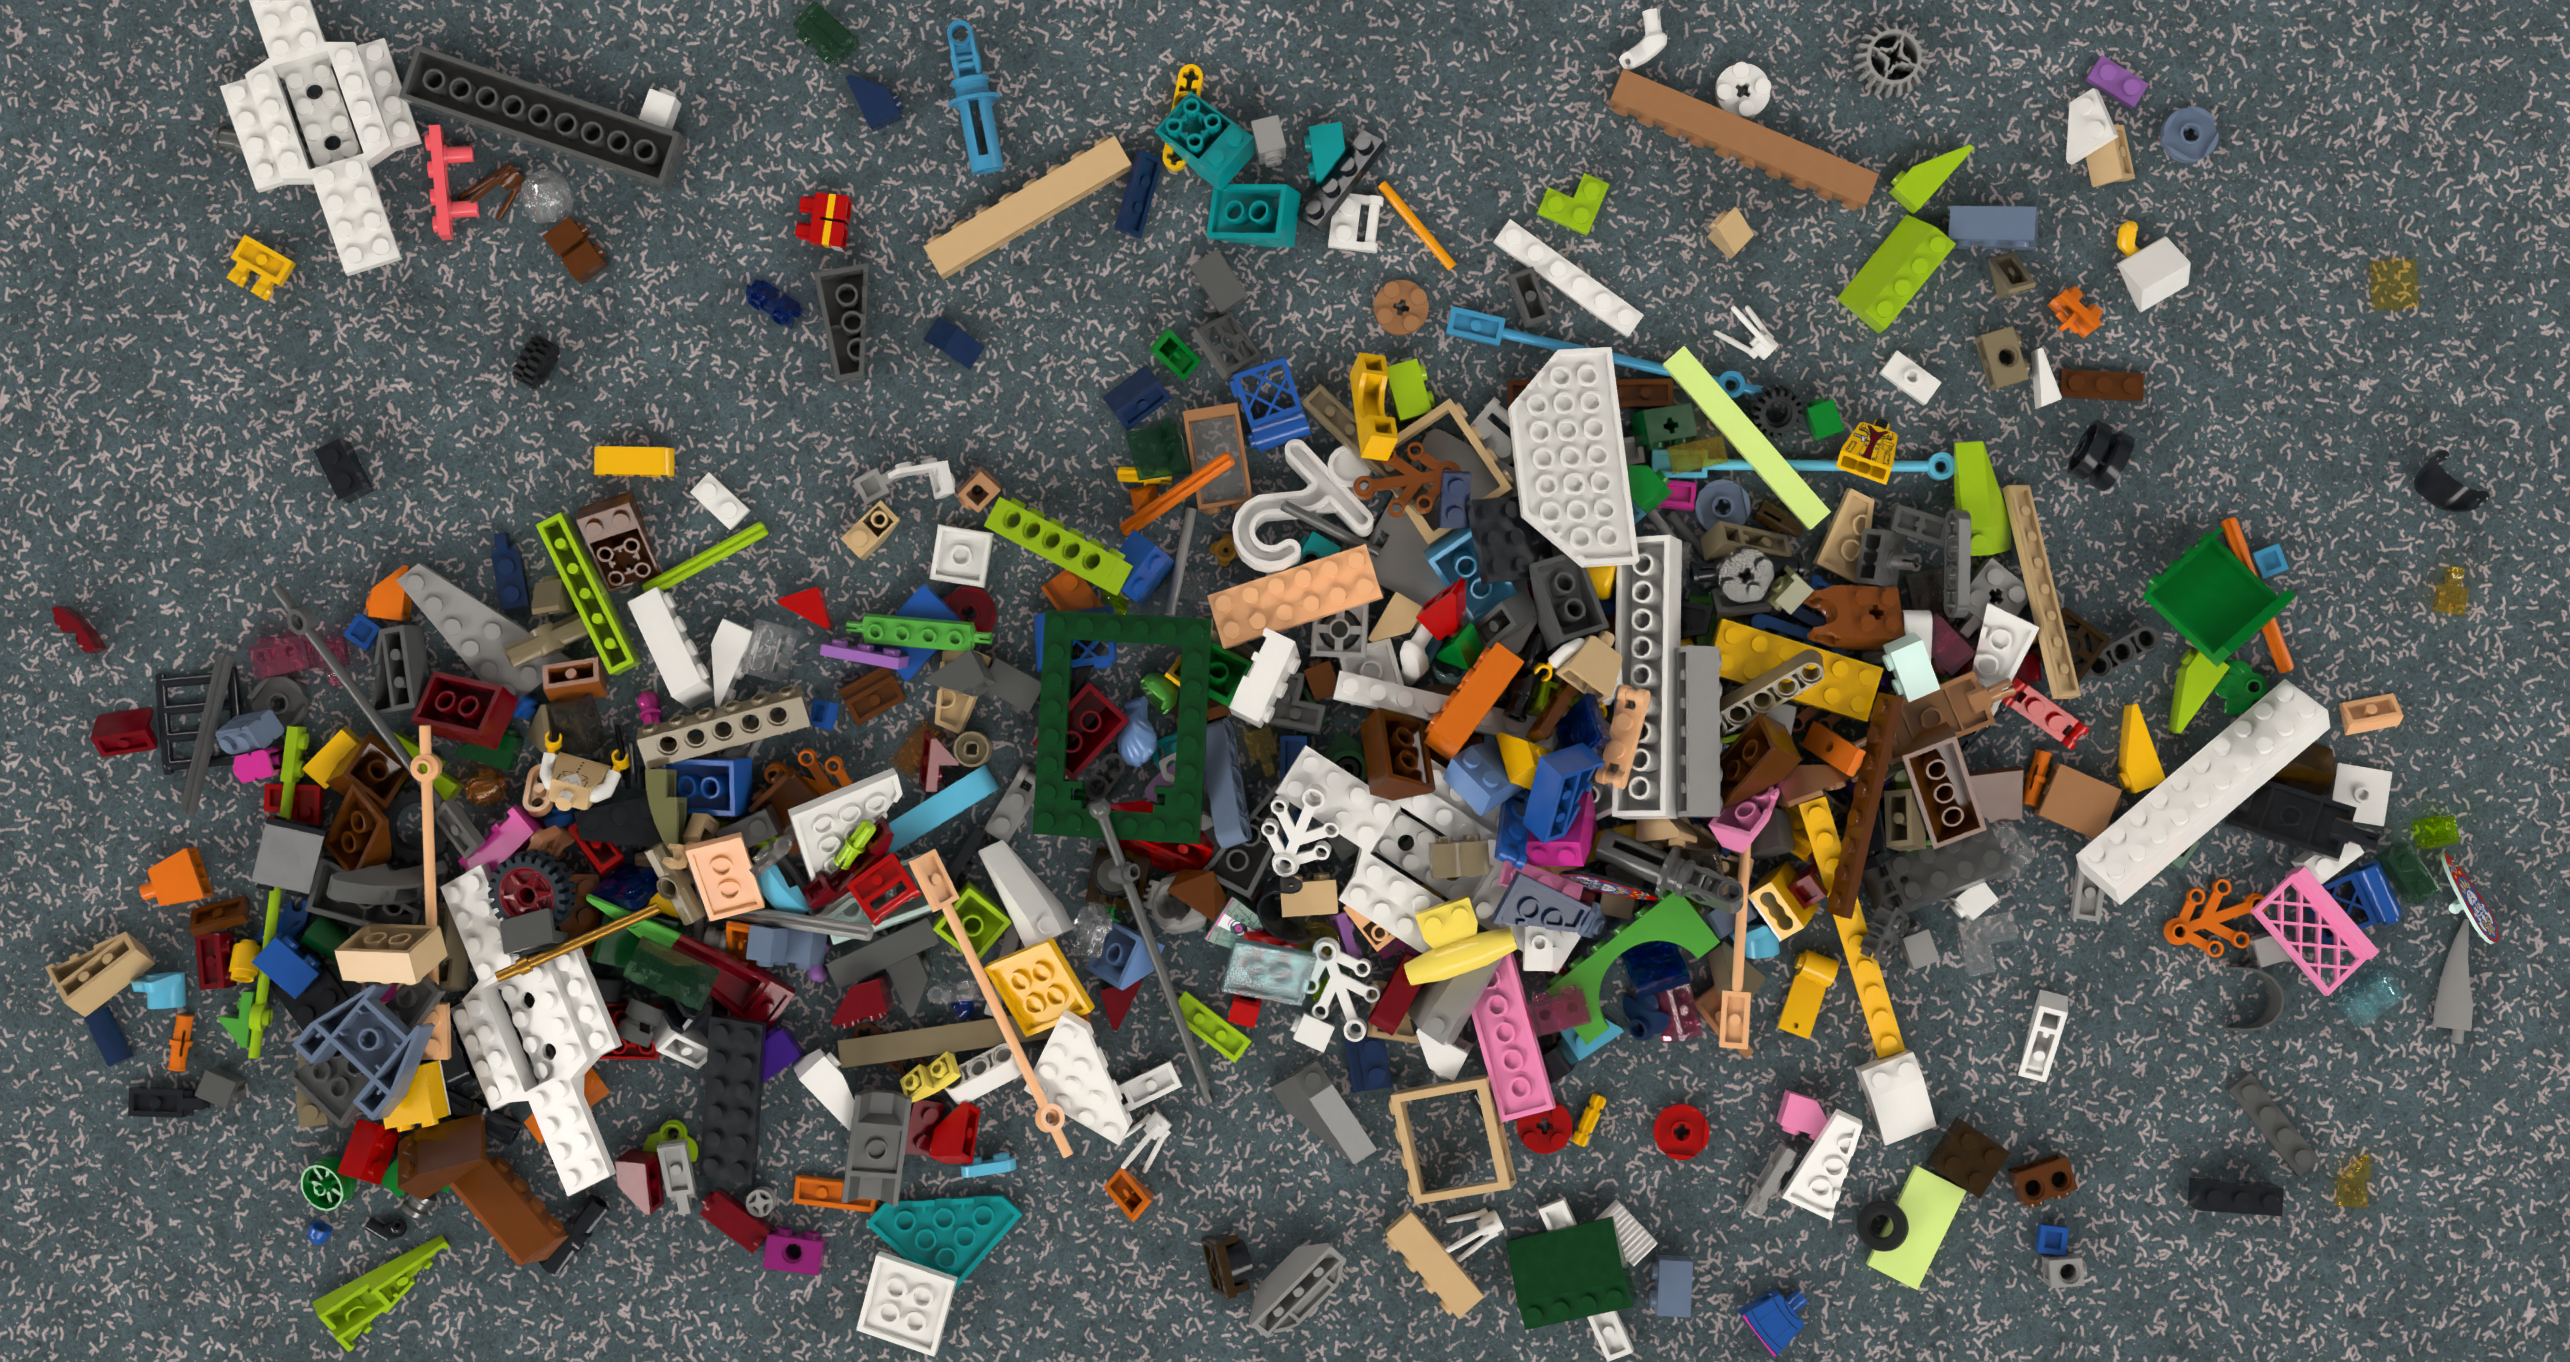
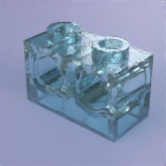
M2377 970L2334 1003L2351 1025L2364 1028L2408 994L2391 972Z

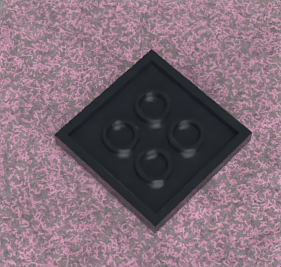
M1518 496L1474 499L1466 502L1482 585L1531 580L1529 565L1553 557L1550 541L1521 517Z

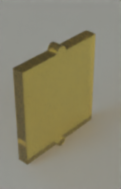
M2392 258L2389 261L2369 262L2372 310L2392 309L2393 312H2396L2399 309L2419 308L2416 260L2396 261L2395 258Z

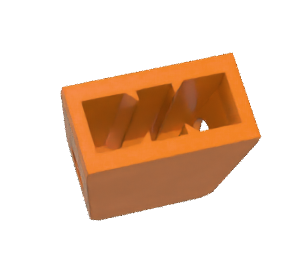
M198 847L182 849L148 869L151 881L139 886L140 895L144 900L147 901L157 897L160 906L214 897Z

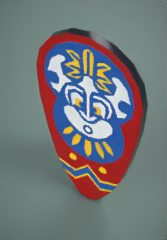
M1608 864L1603 870L1602 875L1575 870L1559 873V876L1584 885L1583 890L1633 899L1658 900V895H1655L1650 890L1613 879L1616 873V866L1613 864Z

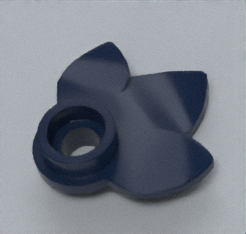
M1649 989L1642 992L1637 1000L1627 994L1624 996L1623 1009L1630 1020L1629 1031L1635 1039L1649 1040L1654 1034H1661L1668 1028L1670 1016L1668 1013L1660 1010L1659 998L1652 990Z

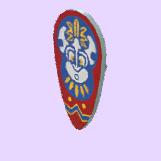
M2448 854L2441 855V861L2447 877L2458 897L2450 904L2449 911L2453 914H2458L2464 909L2473 927L2489 944L2498 942L2499 931L2490 909L2457 863Z

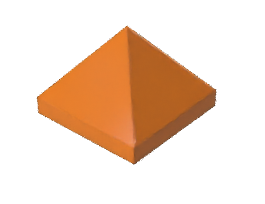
M1156 484L1129 489L1134 513L1159 497Z

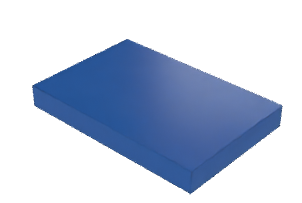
M923 584L894 615L962 621L927 584ZM872 644L875 650L883 651L884 648H894L900 650L901 655L909 656L908 667L895 669L906 682L910 681L939 650Z

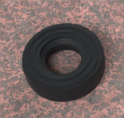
M1879 1200L1869 1203L1861 1210L1857 1220V1230L1861 1240L1868 1247L1876 1251L1887 1252L1895 1250L1903 1244L1908 1235L1909 1225L1905 1213L1899 1206L1889 1201ZM1879 1215H1886L1893 1222V1231L1887 1237L1877 1236L1872 1229L1873 1220Z

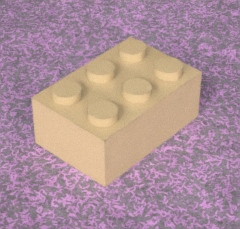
M367 923L334 950L342 980L356 981L357 983L380 982L381 984L405 983L406 985H414L421 982L424 976L435 969L448 956L440 926Z

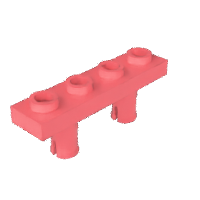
M429 125V134H425V146L427 151H431L432 161L427 162L429 178L434 180V189H430L431 205L436 206L437 216H432L434 233H438L442 241L454 240L452 226L454 218L479 217L478 201L474 203L469 201L452 202L449 194L447 166H449V163L475 162L474 150L472 145L447 147L444 139V130L441 125Z

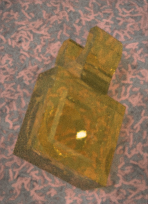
M2446 566L2445 585L2437 584L2432 611L2464 616L2469 588L2461 587L2465 568Z
M1270 726L1243 734L1251 760L1260 759L1265 777L1275 775L1276 772L1270 755L1276 754L1278 751Z

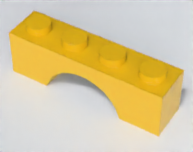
M1359 352L1349 376L1361 458L1388 461L1398 440L1395 418L1386 417L1384 409L1385 389L1388 380L1386 357Z

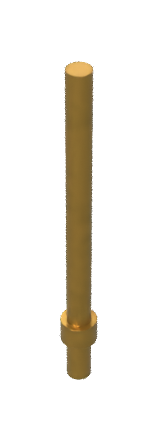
M656 902L529 958L526 955L515 960V964L496 971L495 976L500 983L518 974L522 976L533 971L534 967L661 913L660 908Z

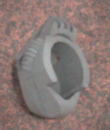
M1178 872L1166 875L1160 882L1150 880L1146 884L1142 902L1145 908L1152 910L1151 914L1155 923L1171 935L1199 930L1205 926L1207 917L1167 892Z

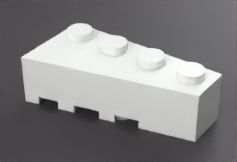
M655 587L627 602L671 697L689 709L713 697L714 683L698 655L697 647L686 633L687 627L680 616H677L673 609L676 607V604L670 593H664L658 587Z

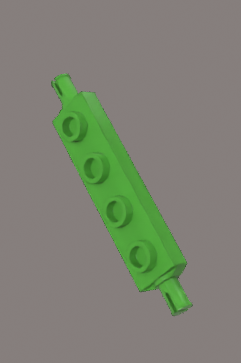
M867 613L862 622L848 620L846 623V627H848L846 628L847 632L862 633L864 643L967 652L970 649L973 650L976 643L991 644L993 640L991 638L993 636L992 632H977L973 622Z

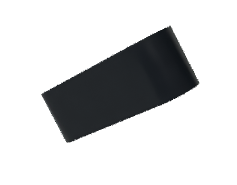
M451 1012L452 1057L448 1060H441L445 1086L448 1089L477 1077L474 1069H472L471 1061Z

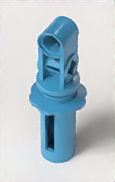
M955 20L949 25L947 36L951 50V63L956 78L951 81L952 89H955L956 98L949 101L948 106L960 112L972 174L982 175L1004 169V163L992 104L1000 99V94L990 92L988 85L990 82L989 75L982 74L981 58L971 26L966 21ZM959 29L968 31V37L964 41H956L954 39V35ZM979 105L988 154L981 155L972 110L973 106Z

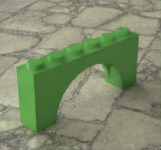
M1666 890L1662 896H1658L1659 902L1650 908L1647 904L1634 914L1637 917L1635 921L1629 925L1625 921L1612 932L1615 936L1608 942L1603 938L1590 949L1593 953L1586 959L1580 956L1568 966L1571 970L1564 976L1558 973L1546 982L1549 986L1545 990L1546 994L1586 1045L1609 1028V1024L1601 1010L1599 993L1601 982L1607 969L1619 955L1641 943L1667 941L1686 948L1699 959L1720 943V940L1685 896L1680 898L1675 896V892Z

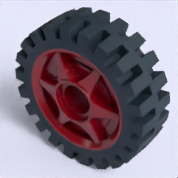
M537 849L519 852L500 863L497 869L493 871L491 875L493 879L489 881L488 887L493 888L488 892V898H494V901L490 903L491 909L498 908L499 910L495 914L497 919L504 917L506 920L549 908L553 912L554 927L556 928L570 916V911L574 909L575 903L572 901L577 897V892H572L576 888L575 881L569 882V878L573 876L571 871L565 873L563 870L566 864L563 861L556 863L557 856H548L547 851L542 850L538 852ZM530 889L533 890L535 897L531 894Z

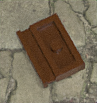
M880 667L838 691L857 726L864 724L907 699L890 668Z

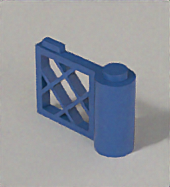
M1285 356L1232 374L1234 380L1229 381L1234 398L1240 396L1251 432L1247 433L1251 449L1257 448L1260 453L1286 444L1292 439H1300L1311 435ZM1282 364L1285 375L1280 385L1266 378L1270 368ZM1265 370L1262 376L1256 374L1257 372ZM1252 375L1260 379L1254 393L1243 389L1240 378ZM1286 380H1287L1289 389L1283 387L1284 384H1285V382H1286ZM1264 381L1278 388L1271 402L1257 396ZM1281 390L1292 395L1295 405L1285 409L1275 405ZM1245 394L1252 397L1249 404L1247 402ZM1255 399L1269 405L1264 416L1253 419L1250 409ZM1272 408H1275V409L1279 410V411L1270 413L1271 410H1272Z
M1104 606L1074 612L1114 614V607ZM1045 613L1034 616L1037 671L1041 673ZM1073 640V646L1075 643H1078L1085 651L1079 659L1072 660V668L1094 665L1095 669L1112 667V662L1117 661L1116 642H1107L1109 655L1098 656L1093 650L1100 641H1092L1087 647L1080 640Z
M2379 861L2366 863L2355 868L2350 873L2322 884L2325 890L2332 888L2329 894L2333 899L2348 903L2345 909V913L2348 916L2353 906L2363 910L2367 919L2356 924L2360 930L2381 922L2384 926L2393 924L2400 920L2399 916L2403 913ZM2349 881L2353 888L2350 899L2346 900L2335 896L2339 885ZM2356 897L2360 904L2354 903ZM2305 907L2312 923L2315 924V912L2310 907ZM2323 928L2322 944L2333 945V934L2326 937Z

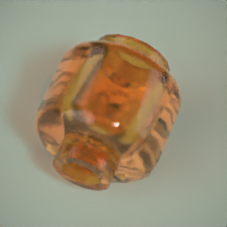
M492 768L470 774L467 778V783L463 784L469 803L471 805L475 804L478 808H485L503 801V791L508 790L504 775H497L496 771Z

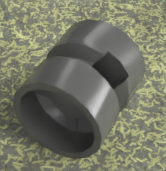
M630 998L624 1011L627 1017L620 1021L616 1030L617 1034L623 1039L649 1048L655 1035L653 1026L659 1025L664 1010Z

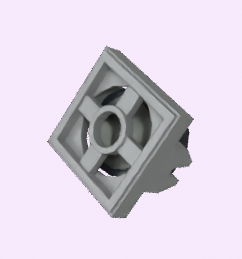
M1369 603L1348 609L1349 611L1345 610L1323 619L1312 621L1311 656L1366 659Z

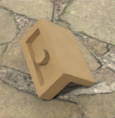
M2114 124L2119 137L2086 156L2092 187L2135 179L2124 125Z

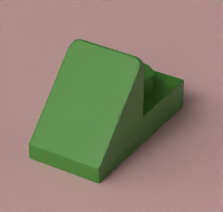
M257 989L242 991V995L239 996L237 1001V1010L240 1011L239 1015L224 1014L218 1016V1020L242 1048H248L250 1045L251 1029L249 1028V1015L256 999Z

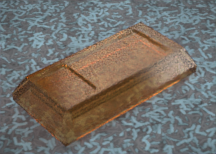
M925 719L922 720L889 761L910 779L919 770L921 765L924 730H930L940 742L945 737L943 733Z

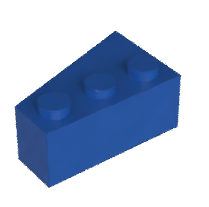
M1584 743L1540 756L1522 824L1544 844L1566 836L1581 808L1578 804L1584 790L1586 792L1590 791L1593 785L1590 779L1595 769H1601L1605 761Z

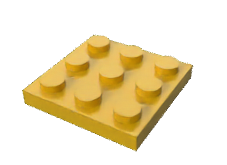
M1053 937L991 961L984 967L985 972L1026 1037L1056 1026L1065 1009L1080 1017L1090 1013L1095 1008Z

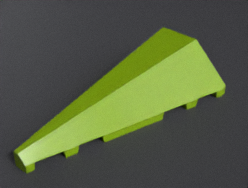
M441 1234L313 1301L317 1316L333 1332L335 1339L350 1352L355 1347L352 1341L360 1332L363 1331L367 1334L373 1328L370 1322L381 1312L387 1313L416 1283L413 1276L422 1267L428 1270L433 1265L430 1258L442 1248L447 1250L450 1247L448 1242Z

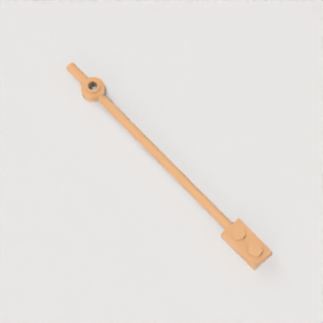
M1751 844L1744 853L1739 852L1738 882L1743 887L1744 899L1743 907L1736 913L1732 988L1731 991L1722 990L1719 1047L1748 1049L1752 992H1743Z
M419 725L420 755L412 760L410 770L413 777L421 781L426 925L437 926L433 780L441 774L442 763L435 754H432L431 725ZM422 763L427 765V773L421 770ZM439 964L427 974L438 985ZM439 1001L423 1023H433L435 1027L421 1060H448L452 1057L450 1002Z
M932 849L909 861L911 869L932 912L940 909L943 910L1039 1107L1035 1114L1037 1127L1043 1132H1051L1062 1157L1066 1158L1072 1155L1073 1151L1061 1129L1065 1121L1064 1112L1059 1105L1049 1104L952 905L953 902L960 898L936 849ZM1046 1114H1047L1048 1117H1049V1122H1048V1123H1047V1121H1046Z

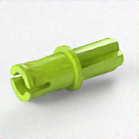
M863 820L854 833L845 839L846 844L834 858V863L837 866L844 860L841 869L848 870L858 854L865 851L866 843L876 831V826L872 821Z

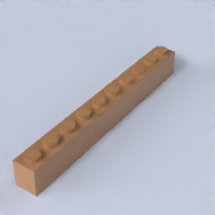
M1625 69L1622 70L1608 103V106L1613 107L1612 111L1620 116L1626 117L1630 114L1637 117V121L1642 125L1648 127L1656 125L1664 128L1663 132L1671 137L1681 135L1688 138V142L1693 146L1704 148L1705 145L1715 149L1714 153L1722 158L1732 156L1739 159V163L1746 168L1755 169L1756 166L1766 170L1765 174L1773 179L1783 177L1790 180V184L1797 189L1805 190L1807 187L1817 191L1816 196L1822 199L1831 200L1834 198L1841 201V206L1848 210L1856 211L1857 208L1861 210L1867 205L1879 176L1876 172Z

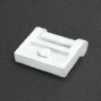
M1350 193L1332 216L1328 248L1377 253L1378 244L1376 243L1379 212L1380 207H1383L1384 198L1376 195L1367 196ZM1361 205L1369 206L1365 242L1356 241Z
M1494 397L1472 422L1470 427L1475 425L1483 436L1480 442L1485 449L1490 447L1500 461L1509 465L1514 459L1512 440L1487 419L1493 413L1510 427L1508 411Z

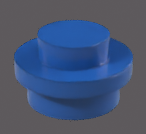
M531 695L518 698L519 702L513 716L523 720L530 718L537 712L536 708L539 706V702L537 699H533Z

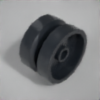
M2095 420L2084 432L2071 456L2067 468L2068 475L2079 480L2089 477L2091 486L2101 491H2107L2124 470L2134 447V437L2123 431L2112 434V427L2100 420Z

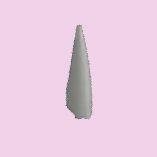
M2464 919L2446 959L2439 983L2432 1022L2433 1027L2452 1029L2451 1043L2463 1044L2464 1030L2471 1031L2473 999L2468 965L2469 919Z

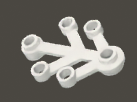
M1311 784L1306 787L1302 796V801L1305 805L1296 826L1288 812L1289 800L1282 795H1278L1273 799L1271 810L1277 814L1289 839L1286 848L1278 835L1280 825L1276 819H1266L1261 827L1262 834L1268 838L1275 853L1272 859L1274 871L1282 877L1294 875L1298 871L1300 864L1317 859H1327L1331 852V845L1326 841H1318L1314 849L1299 853H1297L1300 845L1325 837L1334 838L1338 836L1341 830V823L1335 818L1327 819L1323 826L1307 830L1315 809L1321 808L1327 798L1326 790L1319 784ZM1311 792H1317L1320 796L1316 797ZM1276 803H1282L1284 808H1279ZM1271 825L1275 830H1269L1266 826ZM1328 825H1333L1336 828V830H1330L1328 828ZM1318 848H1324L1326 853L1319 852ZM1283 860H1287L1291 864H1286L1283 862Z
M1322 937L1313 946V955L1316 962L1310 975L1303 981L1302 988L1308 994L1317 992L1320 987L1319 978L1325 967H1327L1330 979L1319 1002L1313 1006L1312 1014L1316 1019H1325L1330 1012L1329 1005L1336 992L1347 1020L1344 1026V1035L1350 1041H1360L1367 1032V1025L1363 1019L1358 1018L1348 989L1363 996L1370 1003L1379 1000L1381 989L1378 985H1366L1341 973L1338 963L1353 969L1356 975L1360 977L1367 976L1372 969V965L1368 959L1361 958L1358 960L1342 952L1339 943L1335 939ZM1329 946L1332 949V953L1329 955L1325 954L1323 947ZM1358 964H1365L1368 970L1366 972L1360 971ZM1307 981H1314L1316 988L1310 989L1307 986ZM1368 990H1375L1377 992V997H1370L1368 995ZM1316 1007H1324L1326 1013L1323 1015L1319 1014L1316 1011ZM1352 1024L1360 1025L1361 1031L1355 1032L1352 1029Z

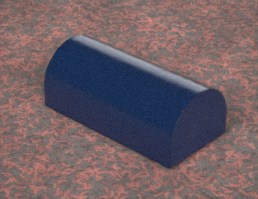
M110 1007L103 1008L84 1017L107 1066H116L134 1057Z

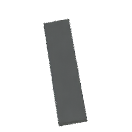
M928 916L828 962L826 966L838 990L940 943L937 933L933 930V925Z

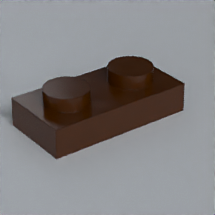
M246 895L192 909L189 931L196 937L247 923L249 920L250 900Z

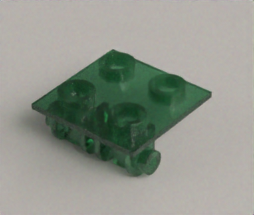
M1172 418L1163 419L1160 427L1125 432L1139 481L1192 473L1179 424H1176Z

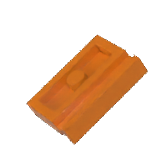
M1066 569L1041 587L1057 611H1077L1104 607L1085 579Z

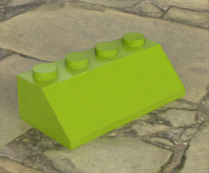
M1906 214L1838 296L1837 300L1879 334L1887 329L1954 248L1956 243L1935 226Z

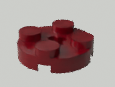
M962 587L948 595L944 600L964 622H966V617L962 615V611L968 610L969 606L973 607V612L977 616L975 619L972 618L970 622L974 623L977 632L989 633L993 630L997 621V609L994 600L985 591L976 587Z

